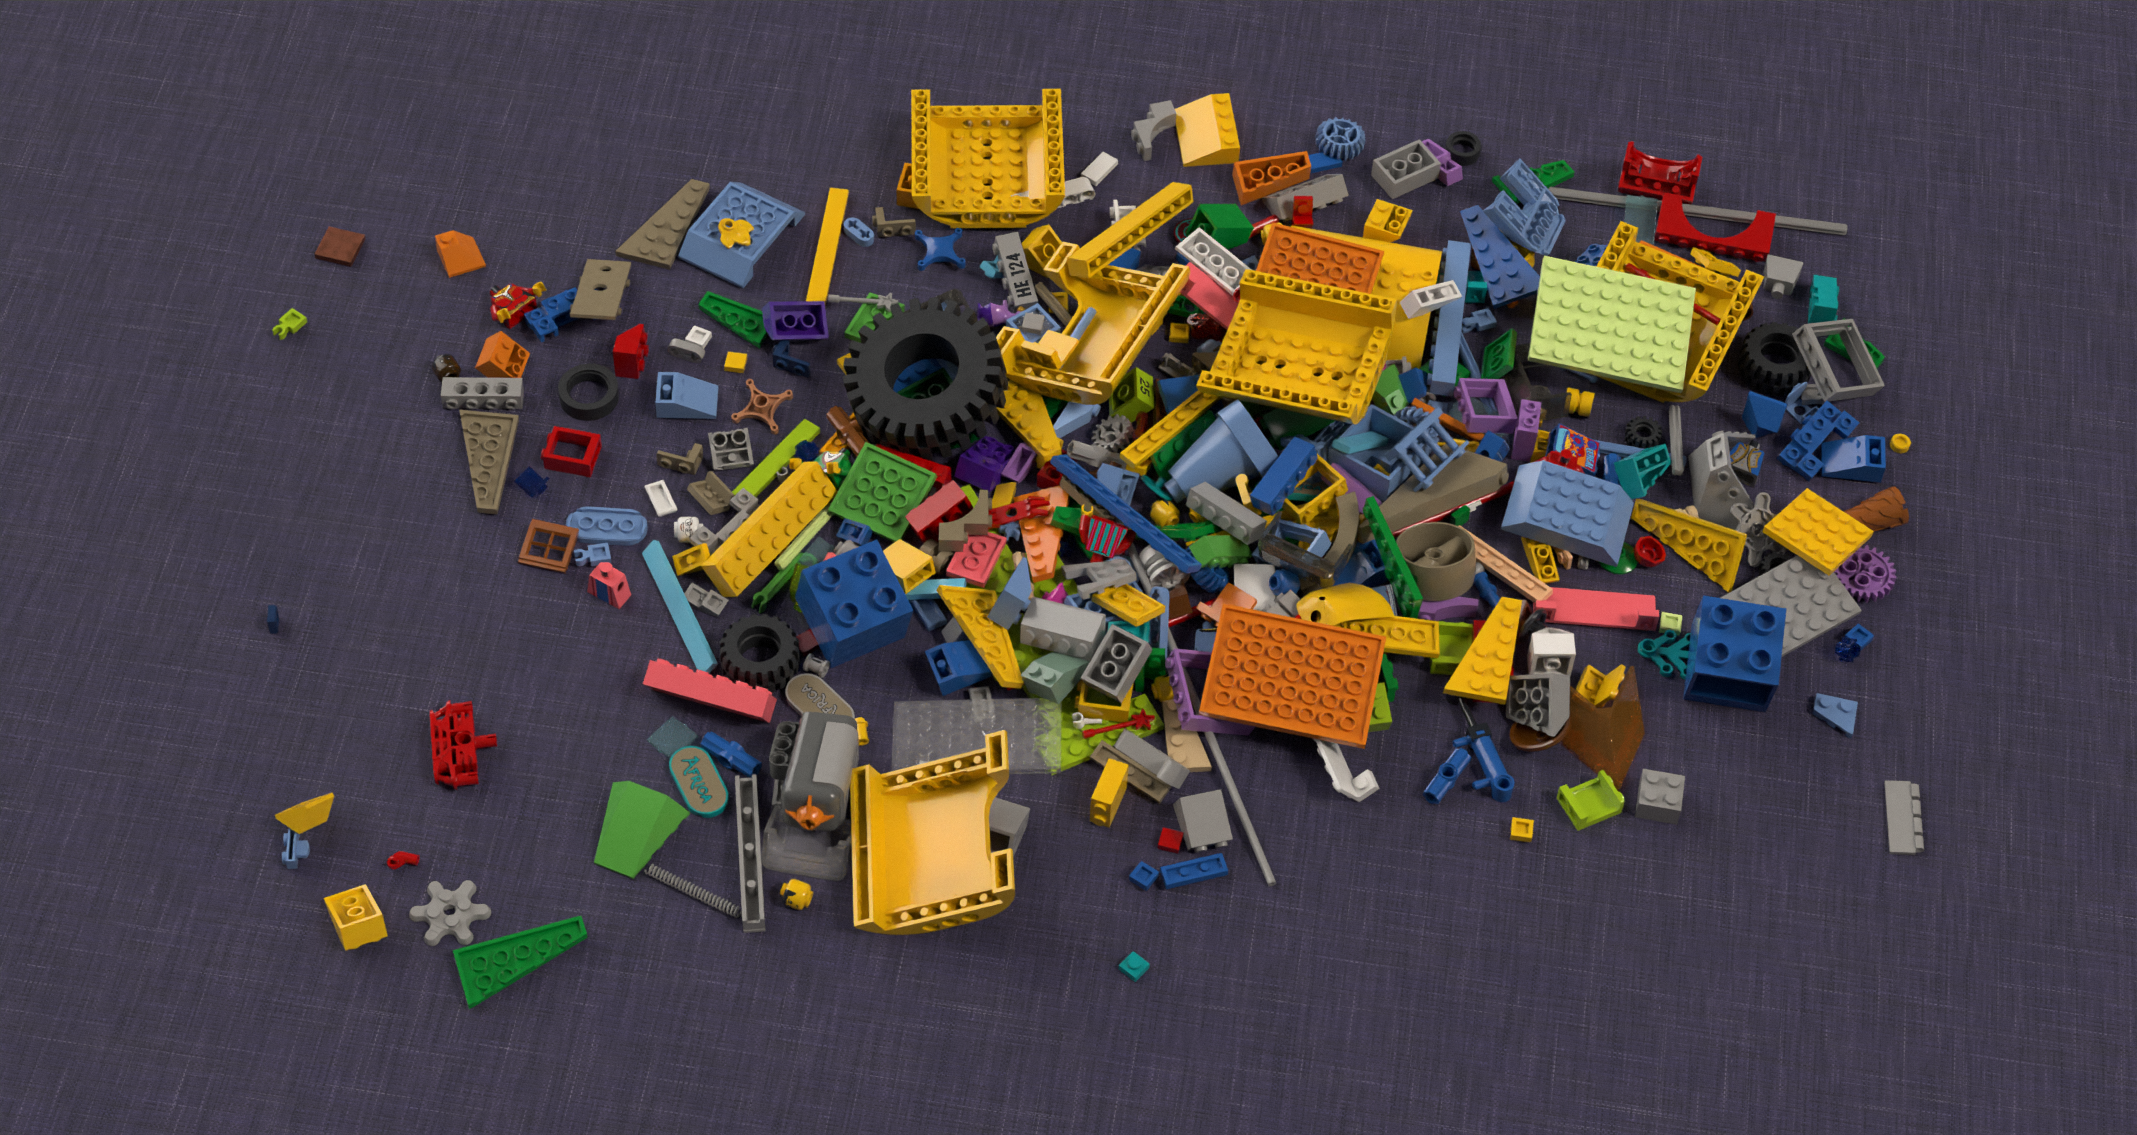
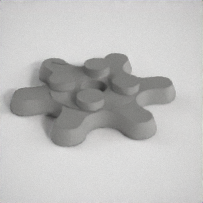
M1761 492L1756 496L1753 509L1749 510L1741 503L1734 504L1730 509L1731 514L1738 521L1736 531L1747 534L1744 545L1747 548L1746 561L1752 567L1759 566L1762 553L1765 550L1776 551L1777 554L1781 551L1783 555L1786 552V547L1762 532L1764 526L1778 515L1771 513L1769 509L1770 496L1765 492ZM1758 524L1761 531L1758 535H1755L1754 525Z
M469 880L464 881L455 891L444 890L443 885L437 881L431 882L427 888V892L432 898L431 902L425 906H414L409 912V917L412 921H424L429 924L430 928L424 936V942L429 946L437 945L441 938L448 934L454 935L460 944L468 945L473 941V933L469 930L470 923L475 920H486L491 916L489 906L471 903V897L476 892V885ZM455 909V913L452 915L444 914V910Z

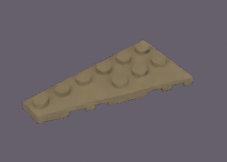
M691 179L615 251L616 256L670 270L685 240L686 234L691 228L710 189V184Z
M460 410L477 512L498 514L519 423V415Z

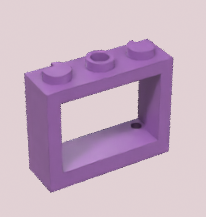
M1459 378L1458 385L1454 387V397L1457 398L1458 410L1462 413V422L1465 424L1467 432L1486 433L1489 430L1492 433H1513L1518 418L1505 380ZM1470 397L1494 398L1500 416L1475 415Z

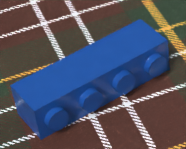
M1294 436L1250 494L1253 507L1272 516L1277 510H1280L1284 500L1293 493L1298 482L1303 480L1310 466L1316 463L1317 453L1315 445Z

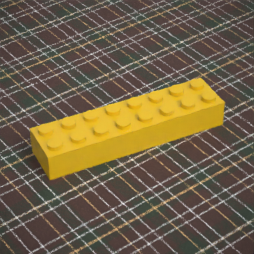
M817 461L803 462L701 565L723 597H737L836 496L838 491Z

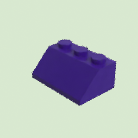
M824 301L768 302L762 308L764 328L772 340L829 339Z

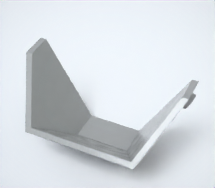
M1718 431L1712 434V438L1706 440L1688 456L1693 502L1700 519L1736 530L1738 521L1731 514V507L1736 503H1741L1745 508L1753 509L1754 503L1731 467L1729 448L1734 447L1738 442L1746 443L1755 439L1754 434ZM1758 524L1754 525L1755 534L1760 533V526Z

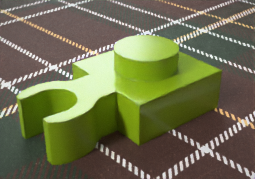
M292 308L279 319L280 325L272 329L273 335L275 336L278 332H281L278 335L279 339L282 340L289 331L294 334L307 323V318Z

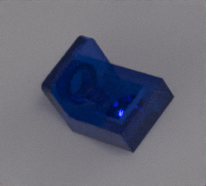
M529 466L514 482L533 498L537 493L541 495L548 488L546 483L550 479L548 477L543 479Z

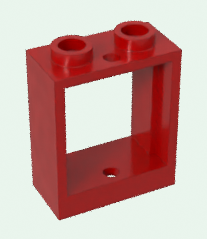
M554 426L552 433H549L547 436L546 449L543 448L541 452L544 469L591 477L602 448L601 435ZM561 441L587 446L583 460L554 455L557 442Z

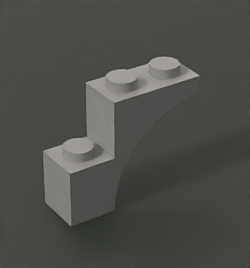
M1171 100L1150 104L1147 119L1134 122L1131 137L1133 141H1136L1137 152L1142 155L1144 161L1151 160V142L1163 130L1174 127L1176 124V111Z

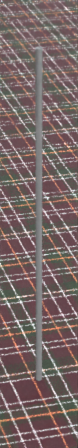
M1116 517L1115 522L1123 524V522ZM1132 543L1131 547L1127 549L1146 595L1150 596L1152 586L1136 548ZM1168 627L1167 646L1171 653L1173 649L1178 648ZM1182 667L1191 703L1196 715H1199L1200 700L1186 667ZM1204 732L1268 886H1273L1276 884L1275 878L1213 732Z

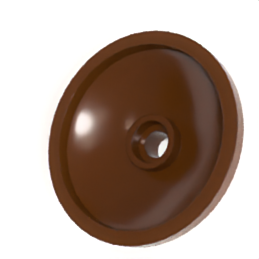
M1570 717L1567 719L1555 737L1515 721L1510 729V739L1513 745L1520 750L1527 752L1544 751L1554 747L1566 737L1571 728Z

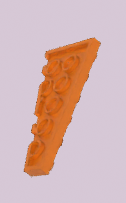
M1060 485L1013 497L1014 503L1023 501L1028 496L1044 497L1045 501L1050 502L1049 506L1037 508L1047 510L1049 516H1035L1030 520L1028 518L1019 520L1034 583L1054 578L1057 553L1060 550V539L1063 536L1064 530L1054 527L1050 523L1056 506L1067 507L1070 504V495Z

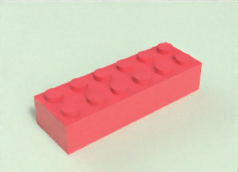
M657 658V662L650 660L643 685L651 690L770 723L777 699L772 696V692L768 691V689L756 686V689H752L753 687L749 686V684L741 681H736V684H734L729 678L720 675L713 678L708 672L698 669L695 673L693 672L694 670L689 669L687 666L677 664L674 667L669 661Z

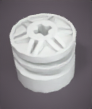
M1151 545L1145 547L1140 553L1139 558L1152 588L1156 586L1165 587L1170 592L1175 588L1176 584H1185L1189 579L1190 573L1181 572L1173 562L1166 560L1164 555L1154 550Z

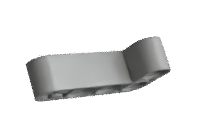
M1125 728L1114 744L1116 749L1175 788L1180 789L1190 773L1189 769Z

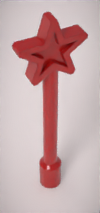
M1142 709L1140 715H1131V721L1098 729L1083 730L1082 736L1086 739L1094 737L1096 734L1136 725L1135 730L1141 727L1151 730L1150 722L1155 720V716L1146 715L1145 710Z

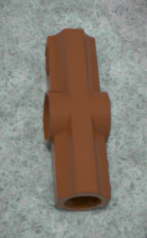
M832 407L826 414L827 419L836 429L839 440L843 444L847 443L854 454L858 456L868 440L862 434L856 420L852 421L842 407Z

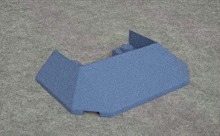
M1518 159L1500 180L1524 205L1523 210L1503 190L1497 195L1494 203L1484 209L1483 212L1508 239L1530 251L1547 256L1550 254L1566 220L1564 215L1558 212L1557 207L1560 205L1557 198L1521 159Z

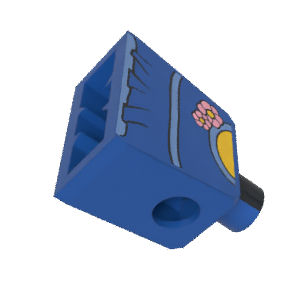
M1488 430L1475 453L1502 462L1510 448L1504 439Z

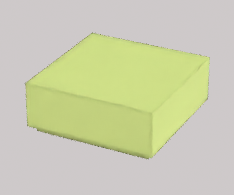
M1662 612L1659 632L1665 633L1666 630H1673L1679 636L1682 615Z

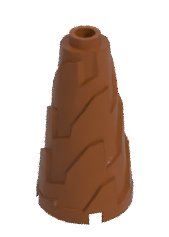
M1895 486L1884 489L1873 497L1861 501V504L1843 511L1873 531L1889 527H1899L1907 524L1909 521L1908 508L1903 510V504L1906 502L1901 492Z

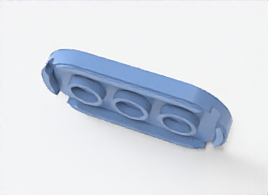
M581 507L576 509L577 511L573 514L571 513L566 521V526L579 529L577 542L601 544L608 542V545H634L644 539L648 530L645 517L633 509Z

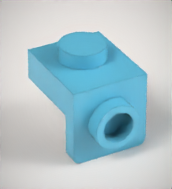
M998 256L994 261H983L980 265V268L985 271L984 274L991 279L1004 278L1003 273L998 270Z

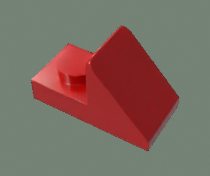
M1294 196L1293 226L1312 229L1313 196Z

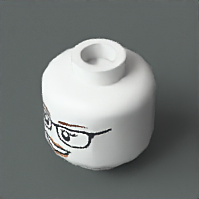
M680 517L678 522H674V538H678V541L681 543H690L689 538L703 524H699L697 517Z

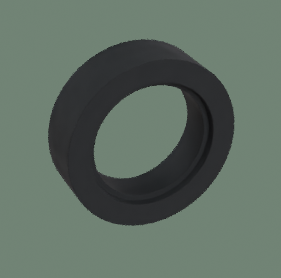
M598 364L575 366L564 373L558 384L562 409L569 416L578 420L593 421L609 415L616 408L619 401L618 382L615 375L608 368ZM585 381L600 382L608 389L605 397L594 403H579L570 396V391L575 385Z

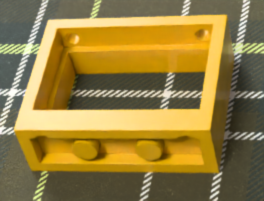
M1318 454L1316 463L1310 466L1303 480H1300L1295 488L1317 471L1333 485L1300 510L1287 498L1284 500L1282 508L1300 525L1311 521L1318 513L1327 509L1336 500V497L1345 495L1348 491L1346 479Z
M1082 679L1078 682L1077 691L1081 692L1080 696L1075 698L1074 708H1078V712L1084 718L1116 722L1128 721L1133 684L1122 701L1121 707L1087 703L1089 686Z

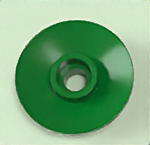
M1623 542L1617 567L1599 562V564L1610 573L1622 575L1633 571L1638 562L1634 557V548Z

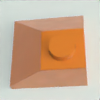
M454 230L435 235L437 252L449 278L486 267L473 237Z

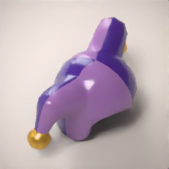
M1003 300V305L989 303L984 307L978 303L977 319L979 321L983 318L989 327H998L1006 324L1007 319L1025 309L1019 306L1016 313H1011L1008 311L1007 300Z

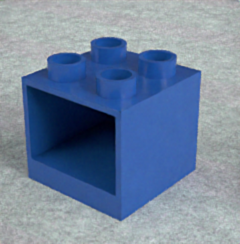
M878 540L859 546L801 571L795 599L826 660L830 661V668L905 638L913 609Z
M1703 595L1691 626L1683 699L1766 712L1779 686L1787 609Z

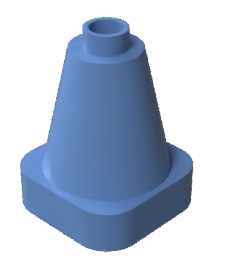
M1238 399L1215 414L1217 419L1168 471L1172 479L1164 483V486L1177 504L1185 498L1188 499L1190 488L1203 482L1222 492L1237 486L1235 479L1239 474H1245L1248 480L1256 477L1262 480L1278 459V455Z

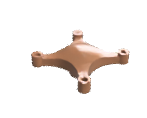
M748 379L746 386L751 391L750 402L745 409L732 414V422L737 424L744 418L758 419L770 426L773 435L778 434V425L773 420L774 413L783 401L793 399L792 391L786 390L778 395L765 394L755 387L752 379Z

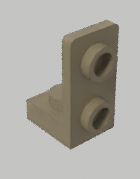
M695 443L692 450L688 451L686 457L658 450L656 454L657 465L666 469L669 468L685 474L695 475L703 459V447Z

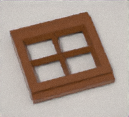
M532 519L518 563L565 574L578 538L579 529ZM536 531L550 534L548 544L533 541ZM554 535L569 538L566 548L551 545ZM531 545L546 547L544 556L529 555ZM550 548L565 551L562 561L547 558Z

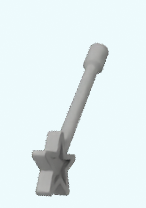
M889 293L886 297L878 295V299L840 297L839 295H829L828 302L877 304V309L885 308L888 312L891 311L890 306L898 303V300L892 299V293Z

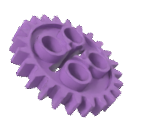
M1868 545L1865 546V549L1860 547L1834 571L1852 598L1854 596L1857 597V602L1861 598H1864L1866 603H1868L1869 598L1876 602L1877 597L1883 599L1884 595H1889L1890 590L1893 589L1897 577L1895 576L1896 569H1893L1894 563H1888L1890 557L1883 558V551L1876 553V548L1869 550Z

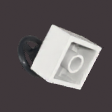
M1540 608L1529 616L1518 634V640L1521 643L1531 639L1527 654L1529 675L1555 673L1571 676L1576 656L1574 634L1547 627L1544 624L1547 611Z

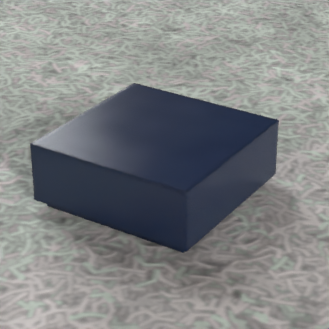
M268 605L267 624L270 634H277L279 629V613L276 605Z

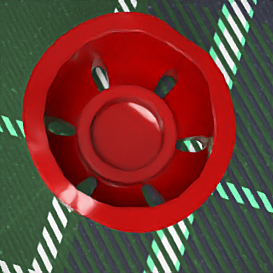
M1651 536L1640 537L1634 546V557L1642 566L1655 567L1665 560L1666 553L1663 545Z

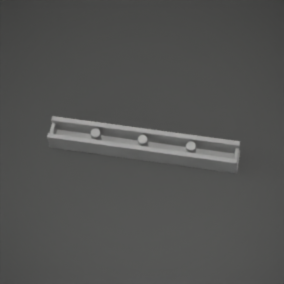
M756 774L752 775V778H739V776H735L744 933L765 931L757 776Z

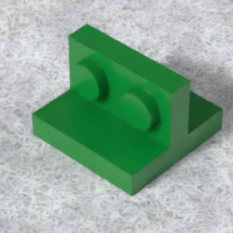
M1152 648L1153 650L1135 679L1136 692H1144L1145 678L1154 680L1156 677L1166 675L1165 648Z

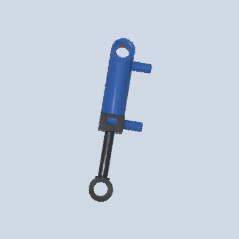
M1446 694V700L1450 704L1460 706L1469 725L1465 737L1453 740L1452 744L1455 748L1468 745L1470 751H1474L1486 776V779L1473 782V789L1477 790L1490 786L1492 789L1491 796L1494 800L1498 802L1509 801L1515 782L1512 776L1507 773L1491 740L1492 733L1487 722L1477 725L1466 702V697Z

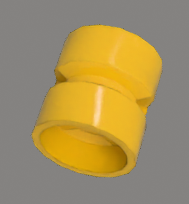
M1568 387L1562 412L1573 414L1576 411L1579 416L1589 418L1595 393L1587 391L1579 393L1578 389Z

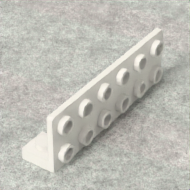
M1313 739L1319 747L1317 751L1326 763L1325 769L1331 775L1334 781L1332 785L1338 793L1341 792L1348 798L1360 802L1379 789L1372 771L1368 769L1353 779L1337 743Z

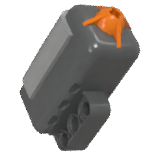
M805 712L802 714L800 722L783 721L778 724L769 756V766L772 778L784 780L782 809L783 820L787 826L829 832L834 831L844 822L851 796L850 781L852 770L857 767L859 760L857 722L851 716Z

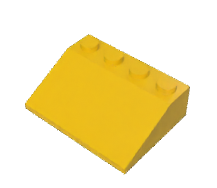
M1229 93L1211 94L1175 109V125L1183 167L1239 162L1240 145Z

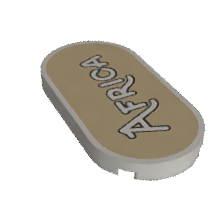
M800 674L788 682L785 689L786 700L801 717L805 712L847 715L855 719L852 707L820 677L813 674Z

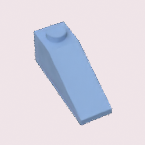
M1069 401L1053 425L1056 436L1062 438L1087 424L1093 416L1098 415L1101 406L1099 404L1085 405Z

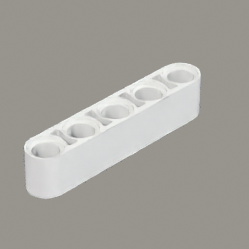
M1080 177L1065 181V197L1058 208L1070 203L1084 202L1086 199L1092 200L1095 197V191L1087 177ZM1029 191L1017 193L1014 195H1018L1020 197H1029Z

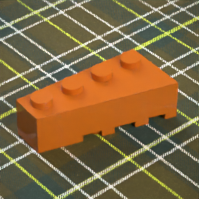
M1307 151L1234 162L1232 176L1240 204H1247L1308 180L1311 163Z

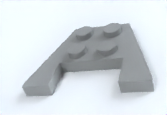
M1125 559L1061 566L1062 574L1066 579L1088 575L1093 583L1077 586L1078 594L1083 600L1090 598L1089 594L1095 591L1097 594L1105 592L1104 588L1113 585L1114 588L1137 580L1136 572Z

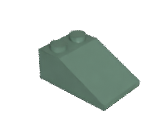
M1051 652L1034 660L1021 674V677L1028 692L1059 705L1081 680V676L1090 661Z

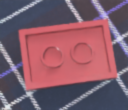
M988 532L987 535H968V543L964 544L963 552H955L946 570V576L965 578L967 583L984 588L1006 545L1007 538Z

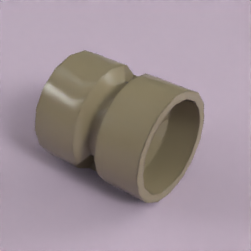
M930 538L921 546L920 551L933 558L935 572L942 576L946 574L954 553L952 551H939V542Z

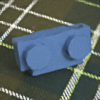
M288 828V833H284L283 837L284 846H287V850L282 852V864L287 865L288 869H297L298 858H307L310 846L307 840L299 841L300 834Z

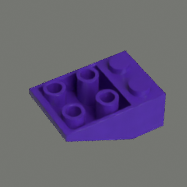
M985 436L960 455L955 477L990 492L1003 479L1001 473L1016 449L1011 445L998 442L993 437Z

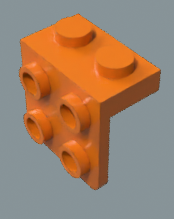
M1228 583L1211 607L1200 601L1196 609L1202 613L1200 617L1209 623L1212 621L1216 622L1215 626L1218 627L1223 603L1254 609L1257 599L1233 584Z

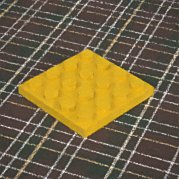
M1807 488L1767 523L1762 532L1830 576L1872 537L1874 531Z

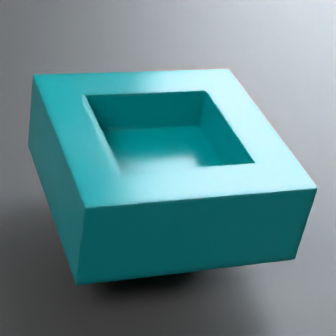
M1133 951L1119 965V970L1136 982L1149 969L1150 964Z

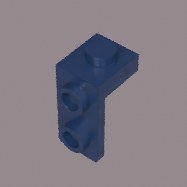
M780 340L779 344H776L773 348V367L809 378L811 375L810 363L788 356L790 353L789 340Z

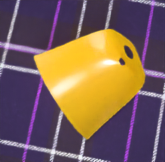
M1344 583L1315 590L1297 602V611L1302 620L1312 621V612L1318 610L1321 613V620L1318 623L1332 626L1349 620L1394 617L1390 604L1381 594L1371 588L1355 583ZM1320 597H1325V600L1323 601V600H1320L1319 598H1320Z

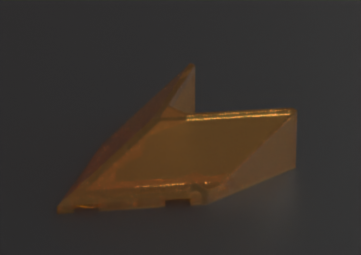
M1630 666L1612 707L1598 709L1570 686L1569 717L1571 719V728L1562 740L1563 745L1568 750L1572 749L1578 754L1579 759L1596 774L1604 770L1606 775L1612 778L1618 792L1645 734L1634 666Z

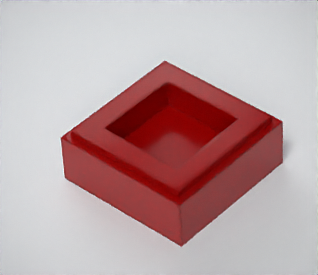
M1163 827L1158 849L1178 854L1184 832Z

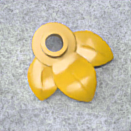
M724 218L719 222L720 240L726 248L730 249L734 243L750 246L749 232L753 231L754 227L745 220L734 221L730 218Z

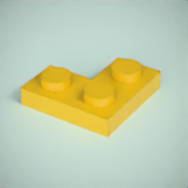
M1693 247L1690 253L1696 259L1695 262L1704 265L1705 269L1713 272L1719 271L1720 274L1726 277H1730V275L1738 277L1741 272L1733 263L1717 259L1708 251Z

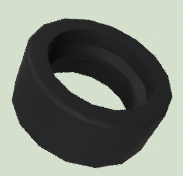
M1458 131L1448 137L1445 150L1450 152L1451 160L1460 166H1468L1477 162L1480 157L1481 141L1473 133ZM1465 144L1470 146L1473 151L1461 153L1456 151L1453 146Z

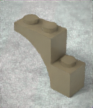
M980 490L979 499L975 507L967 515L952 522L939 523V551L963 552L964 544L968 543V535H987L988 527H992V515H988V510H992V498H988V490Z

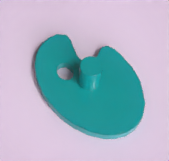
M1142 475V481L1162 498L1172 501L1173 497L1167 490L1162 488L1167 480L1160 476L1155 483L1148 476Z

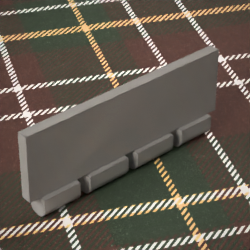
M1885 781L1889 854L1915 855L1916 852H1923L1924 843L1922 819L1920 818L1919 785L1911 784L1910 781Z

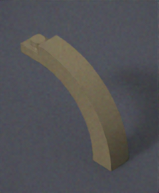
M1355 491L1336 497L1340 515L1338 533L1330 551L1316 565L1307 580L1299 579L1303 596L1322 588L1332 581L1346 566L1355 550L1359 538L1358 526L1360 525V510Z

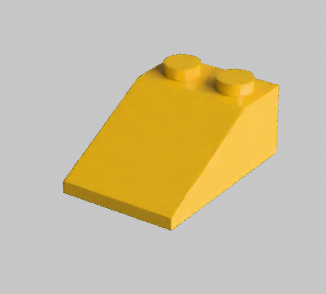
M366 884L324 898L345 951L356 949L360 945L369 942H377L381 938L388 936L383 915Z

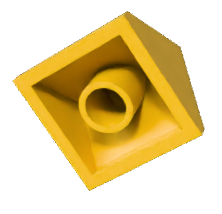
M332 792L304 801L275 814V817L296 833H303L327 821L334 794Z

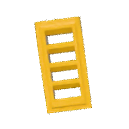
M1538 430L1530 463L1545 456L1548 443L1545 440H1548L1550 432Z

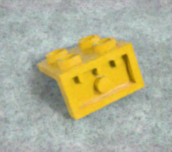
M1048 330L1039 343L1024 340L1021 348L1028 361L1060 370L1079 344V341L1076 338Z

